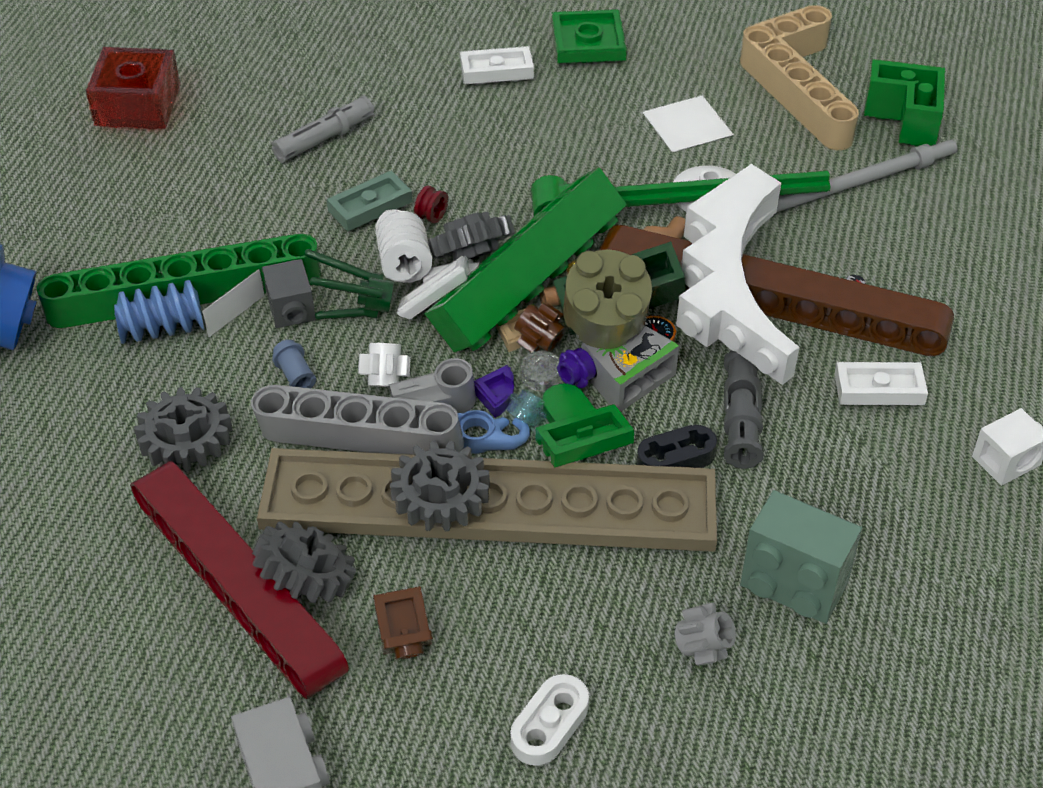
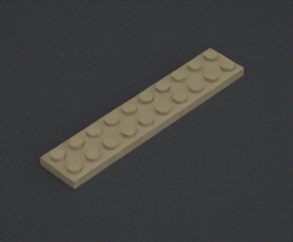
M271 448L257 515L259 530H264L266 526L275 528L277 522H283L289 528L292 527L294 522H299L305 530H307L308 526H314L323 533L712 552L716 551L717 545L715 469L581 462H572L554 468L551 461L483 458L484 470H489L490 476L488 503H482V514L480 516L468 513V525L462 526L457 520L452 521L450 531L445 532L441 523H435L431 531L425 530V521L419 520L414 525L408 524V514L398 515L395 501L391 500L390 483H392V468H400L399 457L401 455L413 458L414 455Z

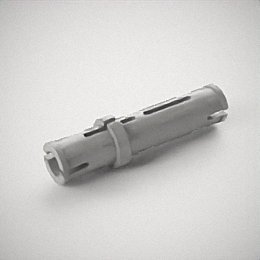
M365 95L340 108L335 106L329 109L323 117L272 141V151L281 163H285L294 156L315 147L331 137L347 134L354 125L372 118L375 115L373 112L374 107Z

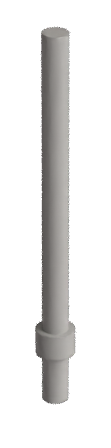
M953 139L932 146L923 144L914 147L908 154L829 179L831 186L828 192L780 195L777 212L909 168L921 169L933 165L934 160L955 154L957 152V144Z

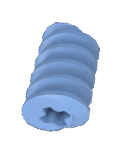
M190 280L184 282L183 293H179L173 283H168L166 296H162L157 286H152L150 299H146L140 289H135L132 302H129L123 291L118 293L117 304L114 305L122 344L126 343L128 331H130L136 342L141 341L145 328L153 339L158 338L160 326L162 325L169 336L175 335L177 323L181 324L186 333L191 332L193 320H196L202 330H205L198 292Z

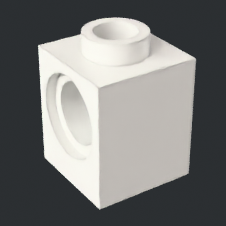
M1020 408L981 428L972 457L1002 486L1042 464L1043 426Z

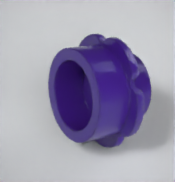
M582 348L568 349L560 354L557 370L562 381L565 384H576V387L579 389L585 388L588 385V380L594 378L596 374V367L592 357Z

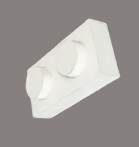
M529 46L460 52L464 84H485L487 82L499 81L515 82L524 79H534V66Z
M837 362L834 374L840 405H925L928 391L921 363Z

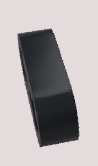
M696 424L648 437L638 446L636 465L704 468L714 460L717 445L716 435L706 426Z

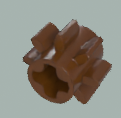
M543 302L540 308L530 304L522 312L515 324L514 329L522 334L517 343L532 354L534 352L538 354L541 348L550 353L560 342L566 331V327L559 323L563 313L549 303L545 304Z

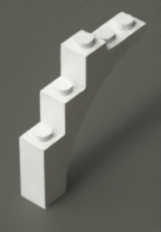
M750 164L687 206L684 237L692 244L683 250L681 268L685 276V284L689 289L679 295L676 325L686 335L695 338L706 347L719 339L730 350L736 351L754 364L762 373L768 374L783 385L794 377L799 346L778 330L759 308L746 283L741 262L744 249L755 232L777 212L781 182L753 164Z

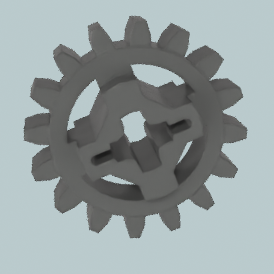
M487 211L470 214L445 223L443 225L445 233L429 239L428 242L433 259H440L446 256H453L454 261L461 256L475 259L495 252L499 248L498 241L514 235L515 230L510 215L490 218Z
M179 387L176 396L172 397L164 391L161 393V402L156 403L149 400L146 402L148 413L141 412L137 414L139 425L134 427L140 452L142 456L149 455L151 465L153 466L160 464L162 461L164 463L172 461L175 464H182L184 471L187 472L190 471L191 463L197 461L201 466L205 467L207 466L206 457L208 455L220 457L222 455L220 445H229L231 442L229 432L233 431L226 403H218L216 394L213 392L202 397L201 388L198 387L191 394H185L183 387Z
M431 441L430 450L427 451L416 445L413 447L414 457L410 458L401 455L399 457L400 468H392L391 500L395 501L396 512L398 515L407 513L408 524L410 525L416 524L419 520L425 521L426 531H431L435 523H441L445 532L450 531L451 522L456 520L462 526L468 525V513L480 516L482 514V503H488L490 476L489 470H484V459L482 457L472 459L471 448L468 446L460 452L455 451V443L453 441H450L445 449L439 448L436 441Z
M277 522L275 528L266 526L263 534H260L252 553L255 555L253 566L263 568L260 574L262 579L275 580L274 589L278 591L287 588L294 599L301 597L302 594L306 595L311 603H316L318 596H321L328 603L333 601L335 595L342 598L356 573V568L352 567L355 558L344 555L347 550L345 545H335L332 543L333 535L323 536V532L314 526H308L307 530H305L299 522H294L291 528L283 522Z

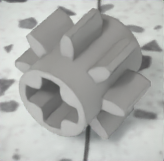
M713 602L684 609L682 613L685 620L679 621L675 628V640L679 650L686 656L694 655L695 665L697 666L727 659L729 656L726 649L731 648L736 639L735 625L731 617L726 612L716 613V605Z

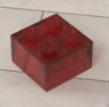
M103 47L86 89L94 126L166 129L181 85L174 50Z

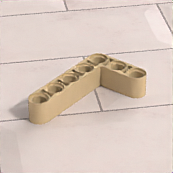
M811 5L747 27L743 32L740 57L741 66L823 145L833 150H845L851 147L859 115L857 107L803 58L819 52L827 46L832 13L825 7Z

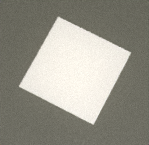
M703 96L642 112L672 152L734 135Z

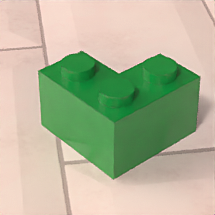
M872 59L865 95L864 116L900 120L898 143L913 146L923 144L935 145L944 113L946 68Z

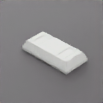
M461 256L404 296L400 301L397 314L401 317L412 319L465 282L469 274L468 258Z

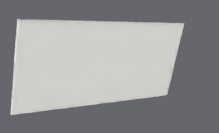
M259 269L202 311L208 337L212 336L264 296Z

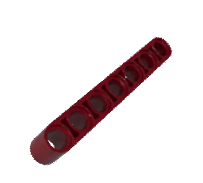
M169 461L130 484L133 496L143 512L303 698H311L349 672L347 660L338 645L299 601L291 597V592L287 588L277 591L274 589L275 580L262 579L260 577L263 568L253 566L255 555L252 554L253 550L174 462Z

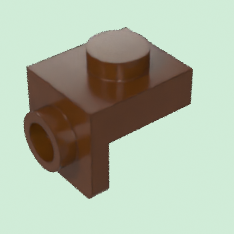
M421 586L373 595L383 654L394 653L396 660L423 655V647L431 645L433 637L428 626Z

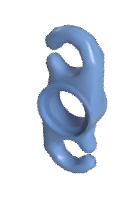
M481 410L458 413L464 438V448L470 447L471 453L474 454L493 450H515L525 444L530 436V428L527 422L520 417H516L512 421V424L519 429V434L510 436L502 432V429L509 425L507 418L493 419L490 414ZM473 426H480L487 430V433L481 437H470L464 432Z

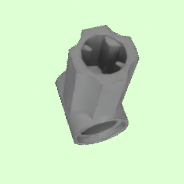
M459 358L442 361L436 367L434 373L388 384L390 395L393 398L445 403L455 408L457 413L469 411L476 402L472 367L467 361Z

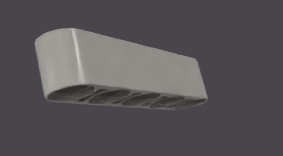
M283 385L262 387L255 392L251 399V406L263 436L273 442L366 453L414 455L413 447L416 445L424 451L430 450L431 441H436L439 448L445 449L450 441L455 443V451L460 452L464 448V438L458 413L455 408L445 403Z

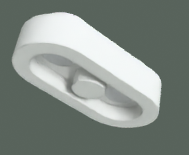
M566 674L550 677L542 684L515 719L511 727V748L514 755L520 761L529 765L549 763L559 754L587 715L589 703L588 689L580 679ZM560 703H567L571 706V708L561 710L557 708L556 705ZM533 739H539L543 741L544 744L541 746H532L529 745L528 742Z

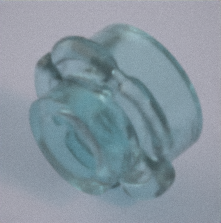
M525 389L521 391L520 395L516 393L510 394L509 397L512 400L506 410L517 419L535 427L541 417H547V413L542 410L545 401Z

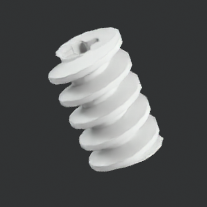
M386 210L379 216L375 232L382 271L387 279L394 282L412 283L427 275L432 267V255L423 221L416 214L408 211Z

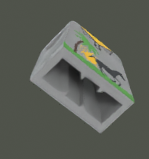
M645 325L638 335L636 334L627 340L625 345L618 348L600 349L582 343L581 348L589 353L596 367V374L589 381L610 405L615 404L620 412L676 375L679 345Z

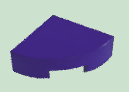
M508 365L474 380L475 395L494 418L500 416L508 409L514 398V376Z

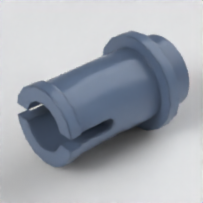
M290 339L279 342L273 349L272 361L275 367L282 369L290 386L311 389L316 383V376L304 359L305 351L302 345Z

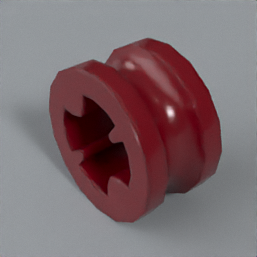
M429 185L424 186L416 198L414 214L421 219L426 218L430 223H438L444 216L448 206L447 192L442 190L436 191L435 187Z

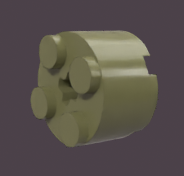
M616 250L586 251L580 254L575 264L571 267L566 279L563 316L569 329L571 327L579 336L578 339L586 345L600 349L618 348L625 345L627 340L636 334L638 335L643 330L651 300L652 284L650 276L645 269V263L641 258Z

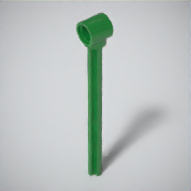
M829 171L770 175L781 182L779 195L830 191ZM546 175L535 180L530 190L533 216L538 214L572 183H567L563 178L556 175ZM729 178L616 186L615 189L627 204L625 207L695 202Z

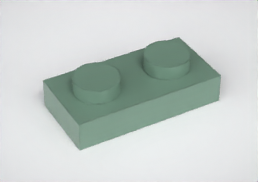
M391 170L326 199L327 208L330 214L348 232L379 218L386 210L398 209L412 203V190Z

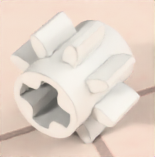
M369 343V354H359L358 374L368 375V386L389 387L388 384L400 382V376L410 377V357L408 355H401L400 344Z

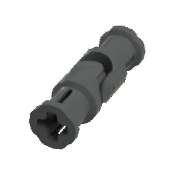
M731 350L724 356V368L728 372V378L724 382V411L726 413L724 417V431L728 435V445L724 448V459L726 463L733 465L735 468L747 469L753 468L762 462L764 456L763 447L759 444V435L763 430V419L760 414L763 402L762 383L757 378V371L759 369L736 351ZM743 448H747L746 456H743Z

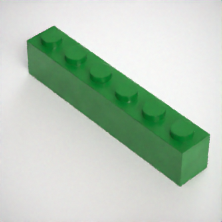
M600 167L578 177L468 274L465 282L443 296L424 314L453 352L468 347L472 351L480 348L492 337L488 331L496 324L498 326L504 325L517 315L518 311L515 307L522 300L528 302L543 291L544 287L541 283L546 278L553 279L569 267L567 262L569 257L573 254L578 256L594 244L591 238L597 232L601 234L618 222L616 214L627 204Z

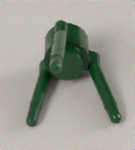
M310 249L305 250V256L364 279L360 280V285L312 277L310 280L312 285L358 294L357 304L364 305L361 308L318 311L315 313L316 319L350 317L377 319L378 311L389 313L394 281L383 280L384 274L368 272Z

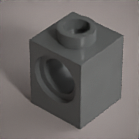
M302 259L262 267L267 299L276 328L316 320L312 290Z

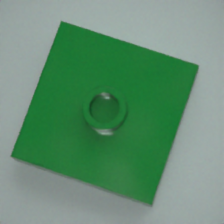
M618 9L552 12V29L557 63L626 60L627 49L620 11Z

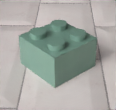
M773 490L750 528L740 586L749 589L759 597L769 598L783 604L801 616L814 618L827 624L849 582L863 527Z

